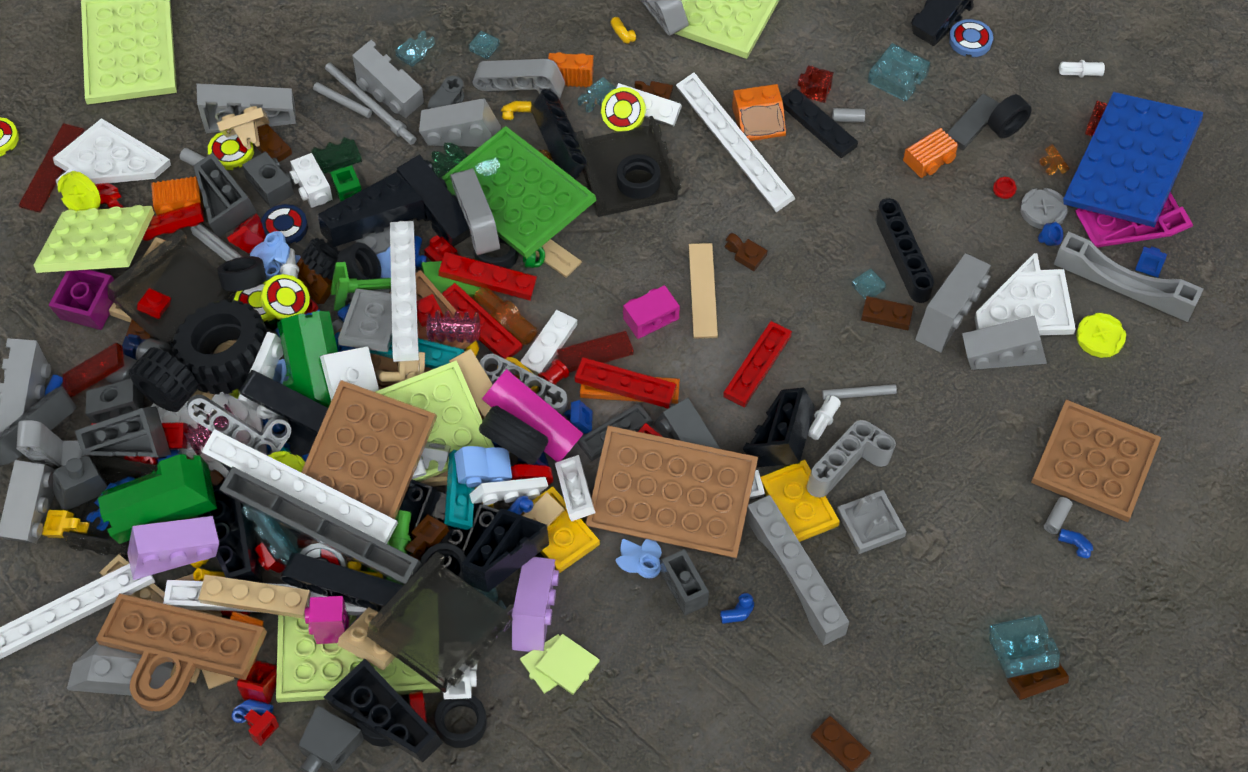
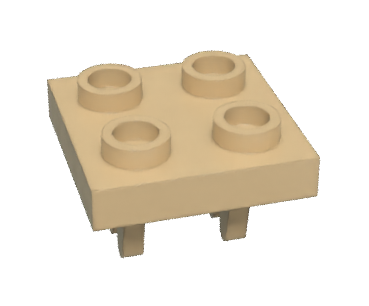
M257 106L246 108L243 110V114L237 116L235 114L223 116L221 118L222 121L217 122L220 132L226 137L237 134L243 146L248 150L251 149V142L256 147H259L257 127L270 122L265 111L262 108L257 109Z
M368 607L339 637L338 646L384 670L413 639L414 631Z

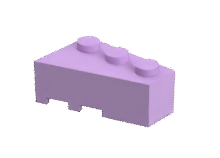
M213 516L132 526L127 554L133 580L215 557L219 540Z
M533 557L521 568L512 612V650L531 652L532 650L544 651L547 627L551 625L552 609H550V606L555 604L556 590L553 589V586H558L559 570H555V559Z

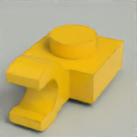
M48 510L42 535L49 538H68L70 531L86 534L90 523L80 522L81 519L73 518L74 513L66 510Z

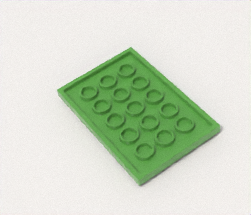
M507 126L441 177L445 181L451 195H456L450 174L473 168L493 214L498 236L526 259L597 201L595 194Z

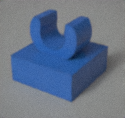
M1152 246L1151 248L1144 247L1135 270L1158 278L1167 254L1160 252V249Z
M580 400L571 402V410L564 412V415L570 419V423L579 429L583 435L591 432L593 411Z

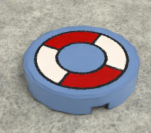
M965 19L957 22L952 26L949 34V44L954 51L963 56H966V54L972 55L971 57L982 56L990 50L993 42V32L989 26L974 19Z

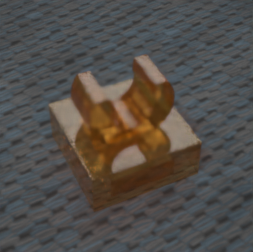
M1053 144L1045 149L1049 156L1041 158L1039 162L1043 167L1051 163V166L1045 170L1048 175L1054 174L1057 168L1062 174L1070 169Z

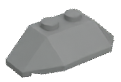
M96 642L73 663L67 689L69 691L132 696L130 681L142 655L99 645ZM165 662L156 667L151 676V688L158 689L164 685L166 680L171 678L170 674L174 666L172 662Z

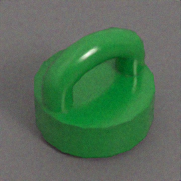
M543 247L537 250L540 254L538 261H535L536 251L527 259L523 257L525 268L540 267L544 263L545 250Z

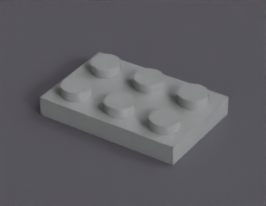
M356 288L338 337L339 345L355 348L368 346L369 350L388 352L392 341L391 293Z

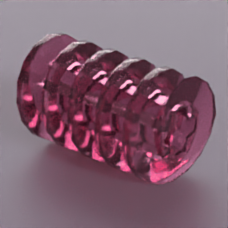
M439 310L436 311L434 317L431 314L427 317L426 330L429 341H435L437 338L438 341L444 342L447 338L448 342H454L457 339L459 343H463L466 339L468 343H473L475 339L476 341L479 340L481 324L478 312H475L473 319H470L469 312H465L463 319H461L459 311L455 312L454 318H451L450 311H446L444 318H441Z
M224 404V409L233 414L230 407ZM218 416L213 423L216 427L223 428L228 424V419L224 416ZM197 422L198 428L195 429L189 424L187 425L188 434L183 433L194 452L200 456L202 454L201 446L204 447L212 431Z

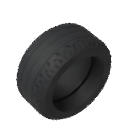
M493 406L479 426V431L482 435L529 464H534L538 461V458L548 444L547 436L499 406Z

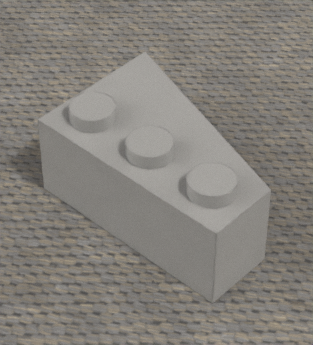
M370 40L352 55L357 79L356 83L360 89L372 94L378 102H383L389 106L394 113H399L407 118L424 103L422 87L403 69L398 71L389 63L391 58L387 54L382 56L375 49L376 44Z
M485 98L421 110L419 132L427 145L480 147L501 130V125Z
M1035 315L962 333L971 370L1047 364Z
M14 461L0 522L1 538L37 544L38 539L42 535L43 525L54 498L53 472L55 469L45 464Z

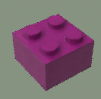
M92 270L66 271L48 306L60 320L102 330L110 315L109 309L122 289L114 278L108 274Z

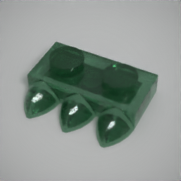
M346 137L342 138L341 144L336 145L328 142L326 149L321 150L318 147H313L311 151L323 174L362 162L354 139L350 140Z
M444 143L446 154L432 151L434 163L429 162L438 178L443 177L468 157L457 145Z

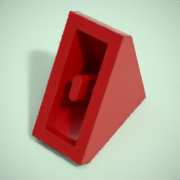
M254 214L238 225L227 237L230 243L248 254L251 253L256 245L263 242L266 237L258 214Z
M261 661L255 662L246 680L239 679L237 681V687L243 700L252 699L270 704L276 689L277 665Z

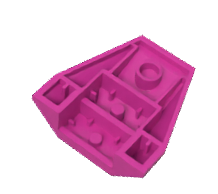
M1171 192L1155 227L1080 208L1075 211L1090 241L1096 248L1169 237L1193 227V223L1183 206L1179 208Z

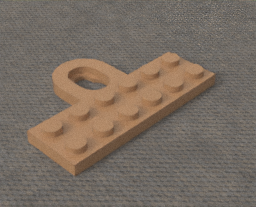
M119 593L96 641L99 645L142 655L130 681L131 695L143 709L162 711L172 707L182 698L196 668L246 680L267 632L261 626ZM165 662L176 664L175 673L165 681L162 687L158 689L150 687L151 676L157 666Z

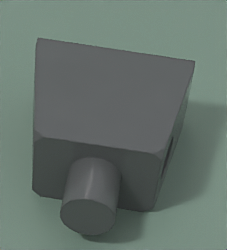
M84 456L80 459L72 458L68 460L66 465L57 468L53 472V493L62 510L68 511L95 499L107 488L103 477L89 456Z
M317 706L299 742L301 753L307 757L300 770L302 772H318L320 767L323 766L332 772L336 771L364 741L361 729Z

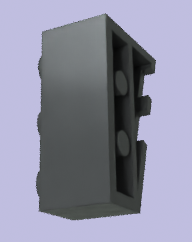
M213 153L193 165L203 196L209 225L219 238L257 212L248 196Z
M689 398L662 412L653 424L665 438L720 449Z
M156 406L141 408L75 430L82 455L162 457L171 455Z

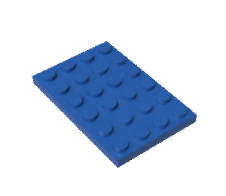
M1113 92L1063 198L1064 205L1155 227L1203 119V112Z

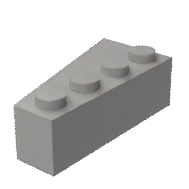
M197 84V105L206 134L220 132L217 122L222 121L221 118L223 116L243 114L244 109L252 106H257V109L262 108L265 111L270 122L268 123L269 126L296 124L295 102L291 88Z
M965 253L928 304L915 340L941 353L955 329L959 327L964 315L968 314L972 302L977 301L982 291L981 288L985 289L989 283L991 276L988 275L991 265Z
M7 338L6 348L10 349L8 359L3 358L2 364L5 379L4 383H0V432L5 430L44 397V385L46 378L50 377L51 366L47 362L37 340Z

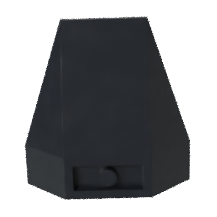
M411 480L399 509L411 513L408 534L411 541L414 540L411 532L427 514L444 523L446 507L445 493L415 480ZM474 504L472 527L465 530L447 525L449 532L439 543L454 544L462 549L467 557L499 510L480 504V506ZM440 555L431 562L429 568L430 575L437 583L450 584L459 576L460 563L452 555ZM420 573L411 588L412 591L429 590L424 584ZM438 594V600L444 602L449 595L442 596Z

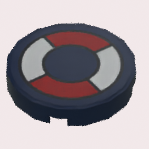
M282 204L274 206L261 219L266 236L274 231H280L285 236L286 244L289 246L290 243L301 241L307 233L308 223L306 215L300 208L294 205Z

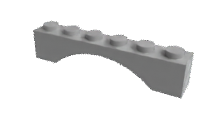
M1069 231L1059 248L1054 265L1186 322L1189 321L1203 292V288L1182 279H1160L1133 272L1109 259L1090 240Z
M768 495L749 504L746 514L747 523L757 539L768 548L785 571L802 603L808 621L822 645L824 646L846 635L849 620L772 497Z

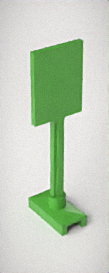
M442 261L421 262L422 272L441 294L456 283L470 297L485 296L484 288L438 276ZM336 262L331 286V295H336L334 310L337 311L345 307L347 293H355L356 288L364 290L391 289V278L349 279L346 262Z

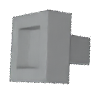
M427 442L421 455L425 469H428L431 460H435L439 465L438 471H442L448 460L451 446Z

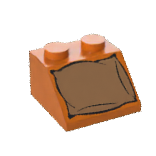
M778 84L733 91L732 109L737 126L749 141L786 136L783 101Z

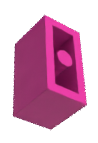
M664 285L658 289L650 290L647 294L637 299L629 300L623 305V319L636 338L639 339L678 320L680 306Z
M343 596L310 597V607L305 608V623L309 624V634L314 635L316 644L338 643L339 637L349 628V615Z

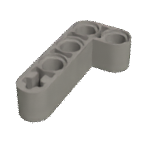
M640 0L668 36L689 26L681 0Z
M550 59L482 61L479 63L472 81L474 87L481 91L537 90L540 94L543 89H548L554 92L559 100L565 86V80L558 65Z
M471 168L450 174L453 189L470 229L476 255L499 250L500 244L495 220L474 169Z
M487 354L480 360L479 363L492 384L507 369L513 375H518L520 377L519 380L527 387H541L542 389L537 395L558 413L563 414L567 411L569 406L568 398L562 388L496 354ZM490 364L498 365V368L493 372L486 370ZM558 398H561V403L556 402L555 405L553 404L552 399L557 401Z
M194 395L187 403V412L194 421L212 432L215 429L237 440L235 438L237 432L246 430L250 433V437L241 443L255 450L262 444L270 445L271 451L267 456L273 452H279L291 435L290 424L282 416L272 417L260 432L204 395ZM204 403V410L211 413L208 421L206 420L207 414L203 411L194 412V404ZM224 416L228 419V424L223 428L216 427L213 423L215 418ZM277 423H282L286 426V429L282 434H274L272 427Z
M25 420L18 422L16 449L32 462L45 464L56 470L66 465L68 460L72 458L80 459L84 456H89L91 459V455H82L78 440L62 441L43 423L38 421Z
M856 421L814 465L807 482V491L814 497L821 498L826 496L861 457L873 465L879 467L889 464L896 446L894 438L868 421Z

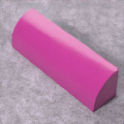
M507 369L482 398L490 407L499 406L547 436L548 444L544 452L556 462L561 461L583 435L579 429Z

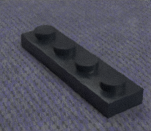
M797 88L782 97L783 109L838 157L843 158L857 148L858 141Z

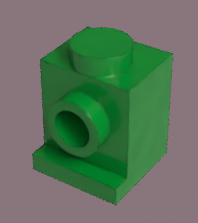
M352 165L330 172L332 183L340 202L362 191Z

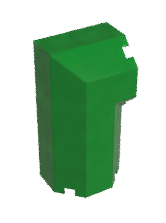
M330 311L312 312V315L302 313L281 319L277 325L287 369L286 376H289L288 380L283 381L282 385L329 408L331 398L320 357L338 352Z
M178 454L159 461L157 464L158 470H153L151 474L104 490L101 493L103 495L98 497L103 522L109 521L112 528L107 529L109 535L117 543L121 544L130 540L132 526L185 520L217 509L209 465L199 455H193L194 459H187L186 455Z

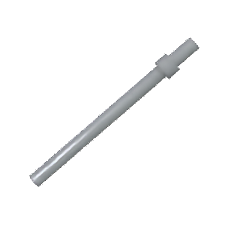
M328 63L325 66V69L388 124L395 135L401 136L410 145L416 142L417 138L407 130L405 124L400 120L394 119L332 63Z

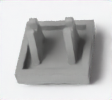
M884 490L837 507L836 512L858 554L906 536V530Z

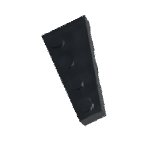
M419 154L397 168L396 172L423 199L425 218L423 220H430L432 222V229L439 237H443L454 247L471 236L469 226L456 195H451L445 181L441 177H437L428 160H424Z
M395 172L317 215L321 234L333 247L361 239L364 234L370 232L375 234L383 232V228L389 227L390 222L408 221L414 218L417 221L424 219L425 209L421 196L398 172Z
M222 484L213 486L217 509L198 515V517L213 516L219 540L216 557L225 577L262 583L261 567L258 561L259 555L255 551L257 543L251 508L219 490Z
M366 659L360 662L324 696L325 700L333 708L421 762H424L443 744L434 730Z

